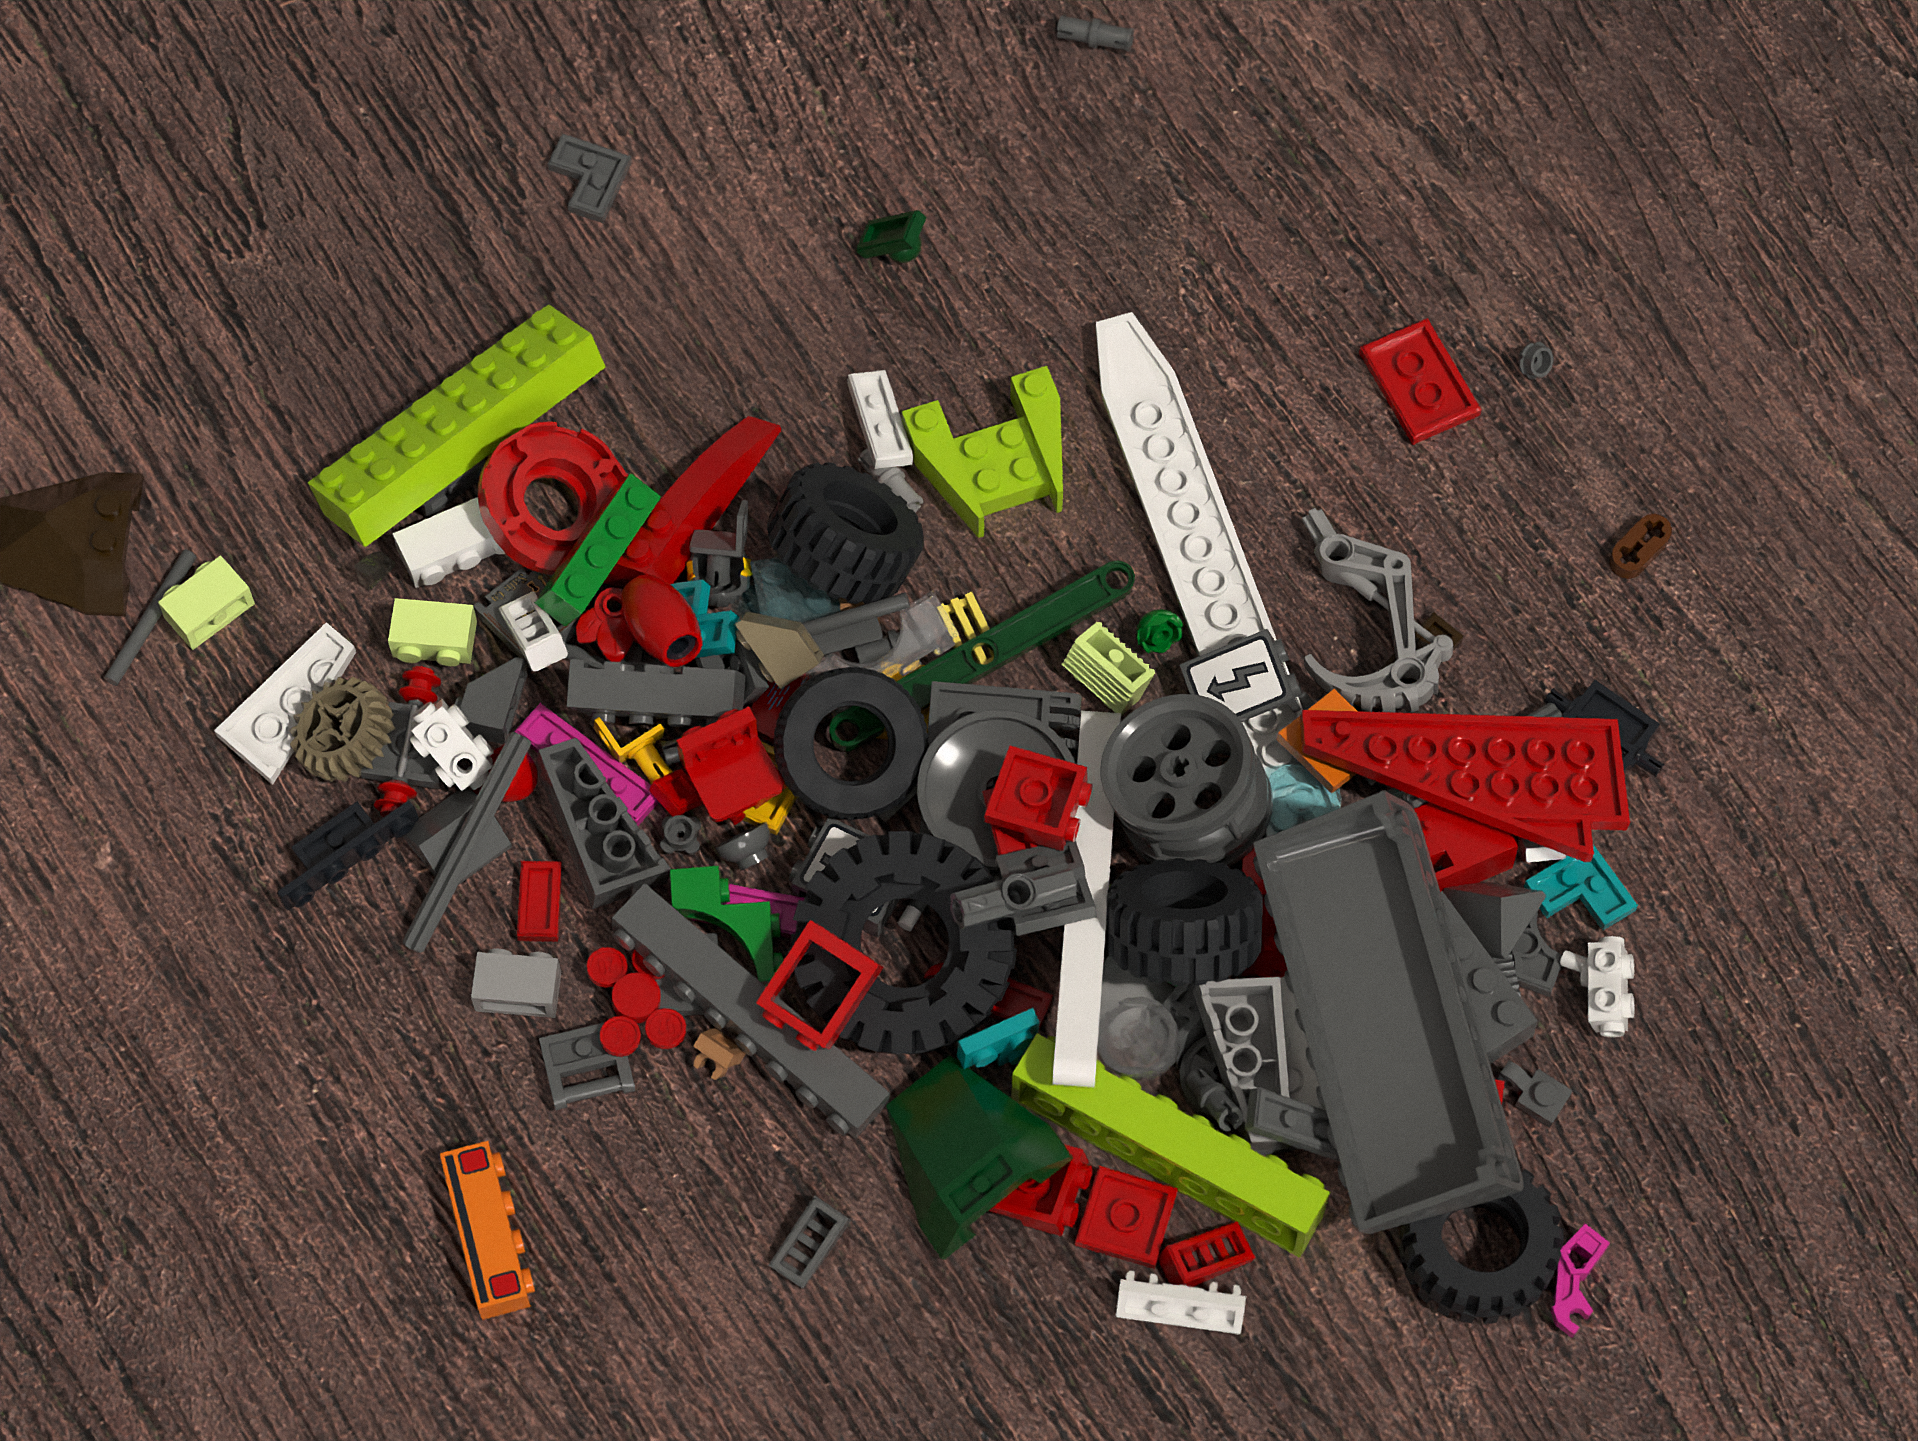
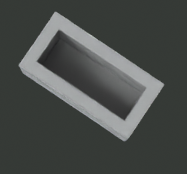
M490 949L488 953L477 952L471 993L474 1010L477 1012L556 1018L561 980L559 960L544 952H531L528 956L513 955L512 952L505 949Z

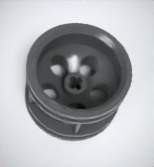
M1177 694L1155 699L1137 708L1121 721L1105 746L1100 768L1104 793L1115 814L1121 820L1131 844L1147 863L1152 864V861L1164 860L1165 862L1174 861V858H1185L1186 861L1203 859L1208 860V863L1216 864L1219 862L1230 867L1254 849L1253 843L1261 840L1265 834L1273 810L1271 783L1261 761L1255 754L1254 746L1241 720L1222 703L1194 694ZM1216 753L1230 757L1225 764L1217 767H1212L1205 763L1208 756ZM1203 790H1214L1222 795L1221 799L1209 809H1201L1196 806V799ZM1171 798L1175 801V808L1169 816L1161 819L1153 818L1154 809L1161 800Z

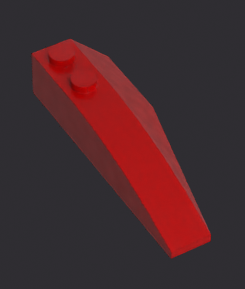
M747 416L705 450L673 483L666 493L661 496L603 583L624 589L635 577L651 574L669 584H673L687 565L686 563L692 554L689 551V545L694 531L712 530L781 432L780 425Z

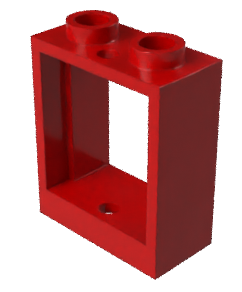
M810 920L756 1003L765 1009L761 1016L775 1026L782 1029L785 1023L799 1031L795 1039L815 1052L819 1046L830 1050L884 967L818 923ZM812 942H815L861 973L822 1033L774 1002Z

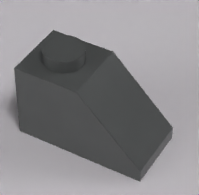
M516 657L468 683L464 697H457L455 705L467 718L469 723L465 727L474 738L480 734L486 741L499 744L506 742L528 675L523 658Z

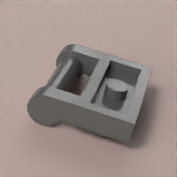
M604 1023L539 1038L556 1111L568 1108V1103L622 1090L624 1094L636 1091L628 1056L617 1057L610 1055L601 1046L600 1030ZM617 1065L618 1075L563 1088L561 1078Z

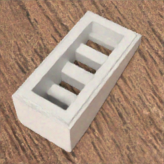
M534 591L501 606L499 610L531 669L539 671L566 658L568 652L559 631L548 613L534 603L537 599ZM535 610V612H533V613H531V614H529V615H527V616H524V617H522V618H520V619H518V620L515 621L516 618H518V617H520V616H522V615H524V614H526V613H528V612H530V611Z

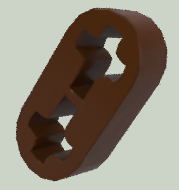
M1648 514L1641 518L1617 542L1612 550L1609 564L1615 575L1630 579L1641 574L1668 545L1672 533L1670 522L1659 514ZM1656 528L1660 531L1659 537L1653 536L1647 543L1644 542L1647 530L1653 531ZM1634 550L1638 551L1634 563L1631 561L1626 564L1621 562L1622 556L1627 557Z

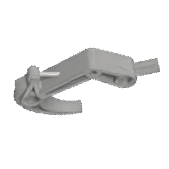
M1316 508L1309 510L1308 515L1302 517V522L1316 544L1314 554L1320 562L1322 576L1332 583L1351 586L1369 601L1374 599L1388 610L1396 661L1380 671L1357 677L1343 676L1328 671L1311 654L1304 657V667L1316 683L1327 693L1335 689L1353 707H1361V711L1373 712L1374 710H1380L1381 712H1395L1396 709L1402 708L1408 713L1418 711L1419 706L1425 704L1432 697L1433 693L1438 694V668L1441 662L1448 661L1452 657L1453 641L1446 635L1435 637L1414 621L1410 559L1401 552L1347 535L1336 534L1322 509L1318 511ZM1335 556H1341L1344 559L1340 561H1333L1330 558ZM1379 592L1384 593L1386 598L1379 594ZM1415 631L1431 644L1416 650ZM1406 678H1413L1417 680L1415 683L1405 684L1401 682V680Z

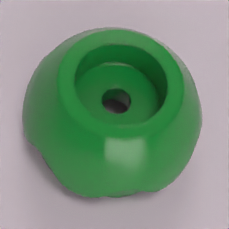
M1152 610L1140 619L1136 628V641L1148 653L1153 651L1164 653L1168 651L1171 644L1181 639L1183 623L1175 613L1169 610Z

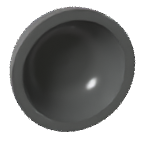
M763 822L753 826L714 848L724 860L736 862L740 871L751 867L769 857L765 849L770 838L768 824Z

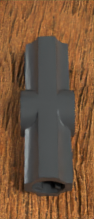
M1065 862L1025 874H1012L1003 880L952 893L950 895V910L954 922L959 925L960 929L1003 917L1012 918L1028 910L1074 898L1077 896V882L1073 870ZM1008 887L1014 888L1020 896L1019 904L1013 903L1007 895Z

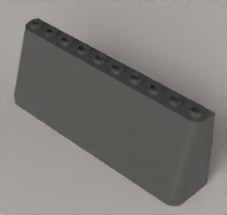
M1382 791L1254 842L1253 845L1256 852V857L1253 859L1254 867L1259 877L1264 881L1267 892L1264 895L1265 907L1275 921L1277 932L1274 933L1275 944L1279 952L1284 955L1288 970L1285 971V980L1288 988L1296 998L1298 1009L1295 1010L1296 1021L1300 1029L1305 1032L1309 1047L1306 1048V1057L1310 1067L1317 1075L1319 1086L1316 1088V1094L1320 1105L1326 1110L1330 1125L1327 1127V1134L1330 1143L1338 1152L1341 1163L1338 1166V1175L1341 1183L1349 1192L1352 1203L1349 1205V1215L1353 1225L1359 1229V1232L1371 1234L1522 1191V1173L1421 823L1413 807L1398 797Z

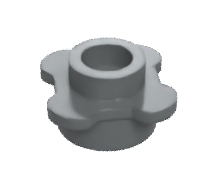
M683 815L664 818L662 821L664 839L660 842L662 851L666 854H672L674 851H685L689 855L697 853L700 849V843L697 841V832L701 829L700 820L696 817ZM682 832L685 835L683 838H678L677 834Z

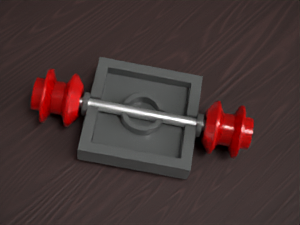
M415 666L412 667V670L403 672L402 678L408 683V686L401 687L398 694L408 704L389 702L388 704L395 714L390 720L396 729L387 734L392 743L383 745L381 748L384 757L376 756L372 760L373 769L363 767L361 770V776L364 779L385 781L377 787L378 791L384 795L383 799H378L374 802V807L380 811L382 817L393 812L406 803L407 800L416 798L417 792L410 785L435 789L441 788L442 780L435 771V768L439 766L438 762L431 754L423 757L410 741V738L414 736L411 732V723L414 721L412 718L413 714L426 703L431 702L434 704L438 699L437 695L431 690L432 688L439 687L441 680L432 669L427 667Z

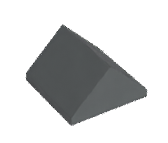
M467 787L463 791L458 790L421 816L415 822L413 829L403 836L434 877H436L478 796ZM493 817L459 884L512 847L511 842L495 817Z
M1486 881L1444 888V894L1488 954L1499 959L1507 958L1546 898L1545 893L1540 890Z

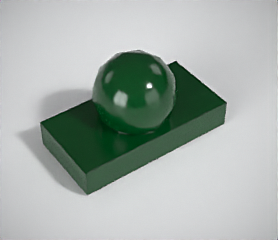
M919 210L869 220L858 243L856 252L864 259L888 254L896 262L908 263L916 259L920 254L922 241L919 235L927 217Z

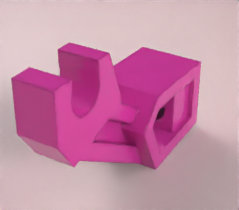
M1584 1224L1560 1250L1562 1254L1556 1268L1554 1303L1551 1314L1555 1325L1571 1338L1574 1337L1580 1327L1570 1320L1569 1315L1571 1313H1578L1588 1320L1593 1312L1591 1306L1579 1290L1580 1281H1584L1610 1244V1242L1587 1224ZM1572 1250L1588 1261V1263L1583 1264L1581 1269H1576L1574 1263L1569 1258Z

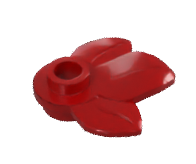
M616 587L607 588L600 592L595 600L594 607L581 615L576 626L578 643L586 644L597 641L600 651L609 662H621L630 650L632 642L639 644L629 630L622 608L618 612H611L607 608V603L611 600H616L621 604L623 589Z

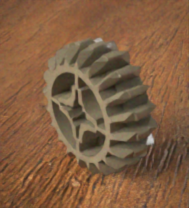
M353 676L349 680L338 677L334 685L324 681L323 690L320 692L311 690L313 698L309 702H301L303 707L302 713L293 715L298 725L289 730L292 736L295 737L290 745L296 753L295 757L298 762L312 775L319 778L322 777L330 782L337 779L346 783L350 774L360 778L363 767L373 769L372 760L376 756L384 757L381 748L383 745L392 743L387 734L396 729L390 720L395 714L392 712L391 707L388 706L387 698L371 683L361 681Z

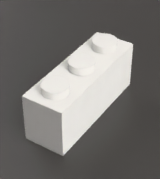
M478 497L393 533L397 551L415 588L422 585L436 584L445 575L459 569L467 570L473 568L482 559L491 555L505 554L483 523Z

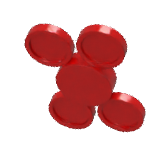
M604 947L597 949L590 955L587 961L589 979L597 986L613 987L612 1006L617 1016L608 1019L602 1025L600 1043L607 1053L617 1057L628 1056L639 1047L641 1031L637 1023L646 1022L645 1034L648 1041L660 1049H671L678 1046L686 1035V1022L679 1012L668 1008L659 1009L661 991L655 980L663 978L664 974L661 977H657L649 971L643 963L645 958L636 950L632 954V966L636 973L627 974V960L615 948Z

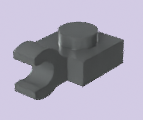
M1509 1060L1497 1079L1505 1081V1088L1520 1095L1515 1104L1517 1108L1549 1128L1573 1092V1090L1540 1069H1537L1531 1078L1519 1065Z

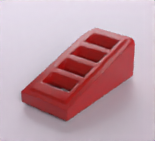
M1238 1221L1168 1245L1158 1257L1169 1284L1186 1285L1189 1287L1197 1286L1255 1259ZM1226 1237L1236 1255L1231 1258L1222 1241ZM1210 1244L1212 1245L1219 1259V1262L1217 1263L1215 1262L1208 1248V1245ZM1196 1251L1203 1265L1202 1268H1199L1192 1252Z

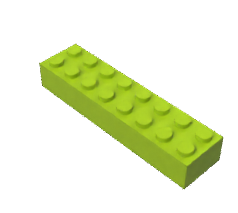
M549 304L535 312L532 317L512 332L504 335L501 340L485 352L477 355L462 369L446 378L439 386L424 397L416 400L412 406L393 420L385 423L382 428L360 444L354 446L351 451L332 465L324 468L320 474L307 482L324 515L362 546L367 547L491 454L502 441L527 427L606 368L592 334Z
M1038 1033L1035 1035L1012 1074L1011 1098L1158 1181L1178 1188L1180 1193L1233 1222L1238 1221L1239 1225L1297 1257H1301L1324 1216L1330 1194L1329 1191L1324 1189L1325 1186L1320 1180L1308 1174H1303L1301 1177L1287 1169L1288 1165L1280 1158L1271 1154L1263 1156L1250 1149L1251 1145L1243 1138L1234 1134L1226 1136L1218 1132L1208 1119L1197 1114H1193L1191 1117L1178 1110L1177 1104L1163 1095H1156L1154 1097L1141 1090V1085L1134 1079L1126 1075L1117 1077L1106 1071L1105 1066L1097 1059L1095 1087L1053 1085L1056 1037L1048 1036L1045 1038Z

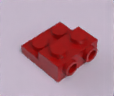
M1010 745L984 815L985 823L1024 833V841L1063 851L1066 841L1074 843L1080 827V819L1075 818L1078 807H1087L1091 797L1093 784L1087 783V767Z
M1065 1145L1073 1157L1071 1161L1043 1183H1039L1030 1177L988 1211L1019 1219L1023 1226L1062 1236L1065 1226L1073 1227L1076 1222L1079 1205L1074 1201L1079 1188L1086 1190L1091 1180L1092 1166L1088 1165L1089 1160L1084 1150Z

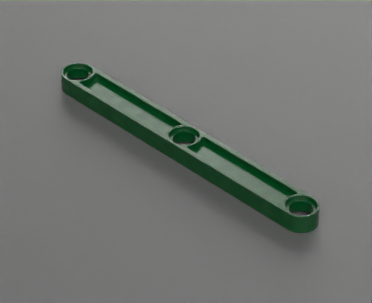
M1123 561L1109 562L896 682L900 683L910 693L920 707V711L930 706L932 681L972 684L1125 598L1133 588L1135 582L1134 571L1129 564ZM1112 571H1120L1125 574L1128 583L1122 589H1113L1106 582L1107 574ZM986 646L992 650L994 659L989 664L980 665L973 660L971 656L972 651L976 647ZM852 706L832 719L829 738L835 748L841 751H852L877 738L886 730L883 723L874 713L863 707ZM843 722H850L857 727L858 735L852 741H842L836 735L835 730L837 726Z

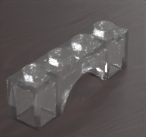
M932 590L912 602L910 608L899 611L900 633L895 645L886 655L872 662L854 663L844 660L831 652L824 655L820 664L800 676V679L804 683L820 673L845 667L875 670L888 677L897 672L904 676L921 665L919 659L933 651L935 656L953 647L956 644L953 639L959 636V633ZM852 705L842 706L830 712L835 717L852 707Z

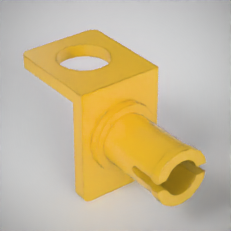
M598 717L594 720V730L611 755L621 763L628 759H635L651 785L653 781L673 772L654 746L656 741L664 735V727L661 724H658L621 748L601 718Z

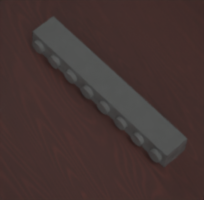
M644 884L612 917V931L614 932L612 936L621 947L627 951L636 950L645 958L643 960L644 965L657 977H661L664 974L665 977L675 984L673 989L687 1003L695 1001L705 1010L704 1016L713 1026L720 1030L725 1027L736 1037L734 1039L735 1043L743 1052L749 1056H752L754 1053L767 1063L765 1068L771 1076L779 1082L788 1081L797 1089L795 1092L797 1097L809 1108L814 1109L817 1106L828 1116L826 1120L829 1125L839 1134L845 1135L848 1133L856 1140L886 1107L890 1092L835 1045L830 1050L819 1046L815 1052L795 1039L799 1031L787 1023L781 1029L763 1018L761 1015L765 1009L756 1002L766 986L648 885ZM779 997L775 998L774 1002L809 1024Z

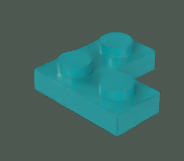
M703 579L671 584L686 599L699 622L702 648L695 658L734 653L737 637L736 630H738L735 623L739 616L731 610L707 614L711 586Z
M1594 844V856L1591 862H1583L1566 856V858L1529 878L1524 884V888L1540 890L1545 893L1546 898L1539 909L1546 919L1580 899L1602 931L1635 912L1638 905Z
M1031 1008L958 1041L957 1057L963 1069L972 1065L978 1068L983 1067L994 1060L998 1067L1008 1062L1011 1065L1019 1064L1039 1031L1040 1021L1034 1009Z

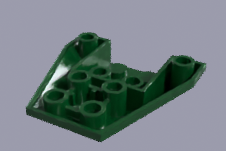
M950 1055L886 1105L919 1227L942 1260H945L976 1235L970 1226L974 1221L1031 1177L1037 1182L1043 1183L1073 1159L1049 1124L969 1068L963 1069L961 1063Z

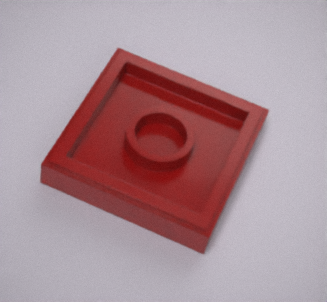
M1099 1165L1075 1246L1155 1269L1178 1188Z

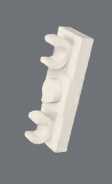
M1129 1271L1126 1275V1280L1121 1279L1116 1312V1317L1241 1334L1246 1296L1240 1295L1241 1289L1239 1285H1234L1232 1294L1217 1292V1282L1210 1284L1209 1291L1186 1285L1165 1283L1160 1285L1157 1284L1158 1278L1156 1274L1150 1275L1149 1283L1134 1281V1271Z

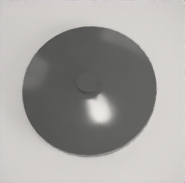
M1011 710L980 711L967 715L949 725L935 738L928 748L918 775L917 794L920 813L931 836L947 840L965 849L967 853L976 857L989 870H998L996 856L998 854L990 824L985 823L984 815L986 808L982 791L995 787L1009 746L1075 763L1068 747L1049 726L1030 715Z

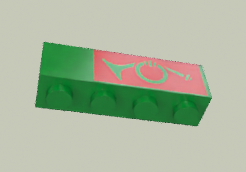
M632 473L617 483L534 603L563 626H567L579 617L661 496Z

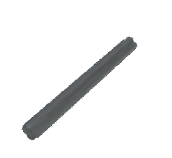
M516 732L509 734L403 939V944L409 949L419 953L425 950L531 745V741Z

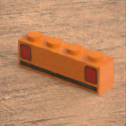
M484 1141L440 1153L477 1307L482 1320L531 1307L528 1293L535 1292L530 1268L521 1269L518 1255L526 1252L520 1229L511 1230L508 1216L516 1213L510 1190L503 1192L501 1190L499 1177L506 1176L500 1152L492 1154L489 1142Z

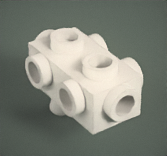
M441 699L436 704L428 702L413 714L412 718L414 721L411 723V732L414 736L410 738V741L415 749L423 757H426L428 754L432 755L439 764L435 771L448 787L456 784L463 791L468 786L473 790L482 786L490 773L488 770L493 767V760L490 756L494 754V751L488 742L480 734L474 738L465 727L469 723L467 718L455 704L449 708L444 700ZM462 758H468L473 763L466 770L460 769L457 765L458 761Z
M1608 936L1600 938V942L1588 943V957L1566 950L1562 955L1560 965L1581 973V986L1588 987V1022L1594 1031L1600 1032V1035L1605 1037L1625 1035V1031H1628V1018H1634L1635 1006L1633 994L1628 993V979L1634 978L1633 955L1628 954L1624 948V939Z

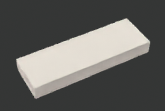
M886 371L848 374V388L874 469L912 465L913 453Z

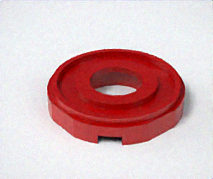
M557 422L533 423L502 441L488 457L478 483L480 514L491 536L506 555L532 571L553 576L612 488L628 474L608 446L592 433L582 428L579 432L558 427ZM540 478H554L565 483L573 491L578 502V515L575 522L569 528L560 531L553 530L540 524L529 513L524 502V494L527 486L532 481Z

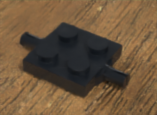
M1594 680L1585 693L1573 701L1559 693L1555 688L1546 696L1544 702L1554 703L1563 714L1562 717L1618 719L1624 773L1636 764L1653 775L1654 778L1662 771L1665 763L1660 762L1646 752L1648 742L1658 731L1660 723L1598 681Z

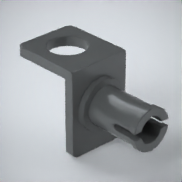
M742 500L737 515L736 533L695 530L693 533L689 551L707 554L705 582L709 585H715V577L717 575L718 586L729 584L730 556L742 557L747 541L748 500Z

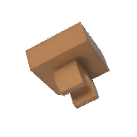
M716 1028L700 1033L693 1046L701 1052L695 1057L694 1067L697 1069L703 1067L708 1058L715 1062L716 1068L711 1076L714 1080L723 1077L729 1067L740 1064L746 1054L737 1046L734 1040Z

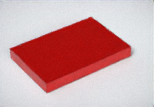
M1428 318L1360 347V356L1412 445L1480 416L1482 409Z

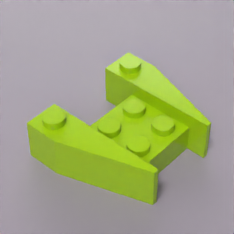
M1047 366L1011 377L1010 399L1018 416L1017 419L954 439L938 400L902 411V423L913 453L915 466L978 538L984 537V516L1050 495L1056 513L1062 512L1063 470L1060 396Z

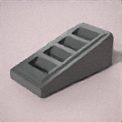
M814 1196L769 1266L804 1289L843 1235L852 1219L824 1200ZM818 1213L835 1224L831 1231L814 1220ZM808 1226L825 1237L822 1244H819L804 1233ZM798 1240L816 1252L812 1259L794 1247ZM788 1254L807 1266L803 1273L784 1261Z

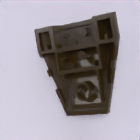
M102 472L0 498V584L18 591L23 589L40 595L43 600L52 603L57 601L73 607L75 611L85 615L126 617L130 580L125 570L132 511L140 510L144 480L143 473Z

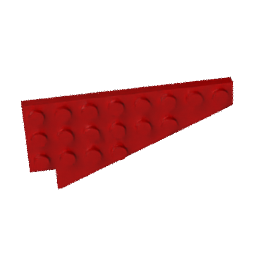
M1302 710L1300 728L1303 753L1580 861L1591 862L1594 856L1591 830L1627 831L1630 824L1618 719Z

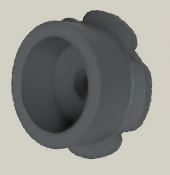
M1539 341L1534 344L1528 343L1518 357L1520 372L1526 374V377L1529 379L1546 376L1552 369L1554 361L1552 351Z

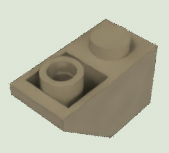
M745 612L735 623L738 628L736 635L741 644L748 651L753 649L761 661L758 665L764 677L770 683L775 681L780 689L820 664L824 656L802 622Z

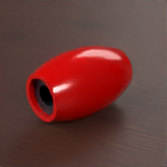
M644 574L632 579L621 593L624 619L632 635L652 657L668 666L679 667L691 662L702 648L699 622L691 606L671 584L654 575Z

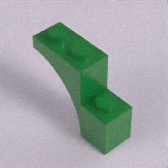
M719 866L670 869L672 907L687 919L708 922L732 935L751 957L757 970L758 980L767 986L783 962L782 953H775L774 938L781 937L780 914H772L770 901L723 905V902H730L729 878H722Z

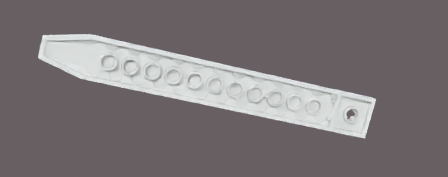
M1132 312L1096 322L1101 396L1198 657L1265 629H1268L1274 640H1277L1175 371ZM1283 662L1284 665H1285L1286 671H1287V673H1288V675H1289L1290 673H1289V671H1288V668H1287V666H1286V663ZM1297 697L1301 710L1294 713L1287 703L1242 722L1254 746L1255 754L1261 761L1270 780L1273 792V810L1269 825L1264 834L1265 838L1296 826L1297 818L1303 817L1306 822L1341 808L1335 792L1331 794L1276 740L1278 732L1301 715L1303 708L1299 697Z

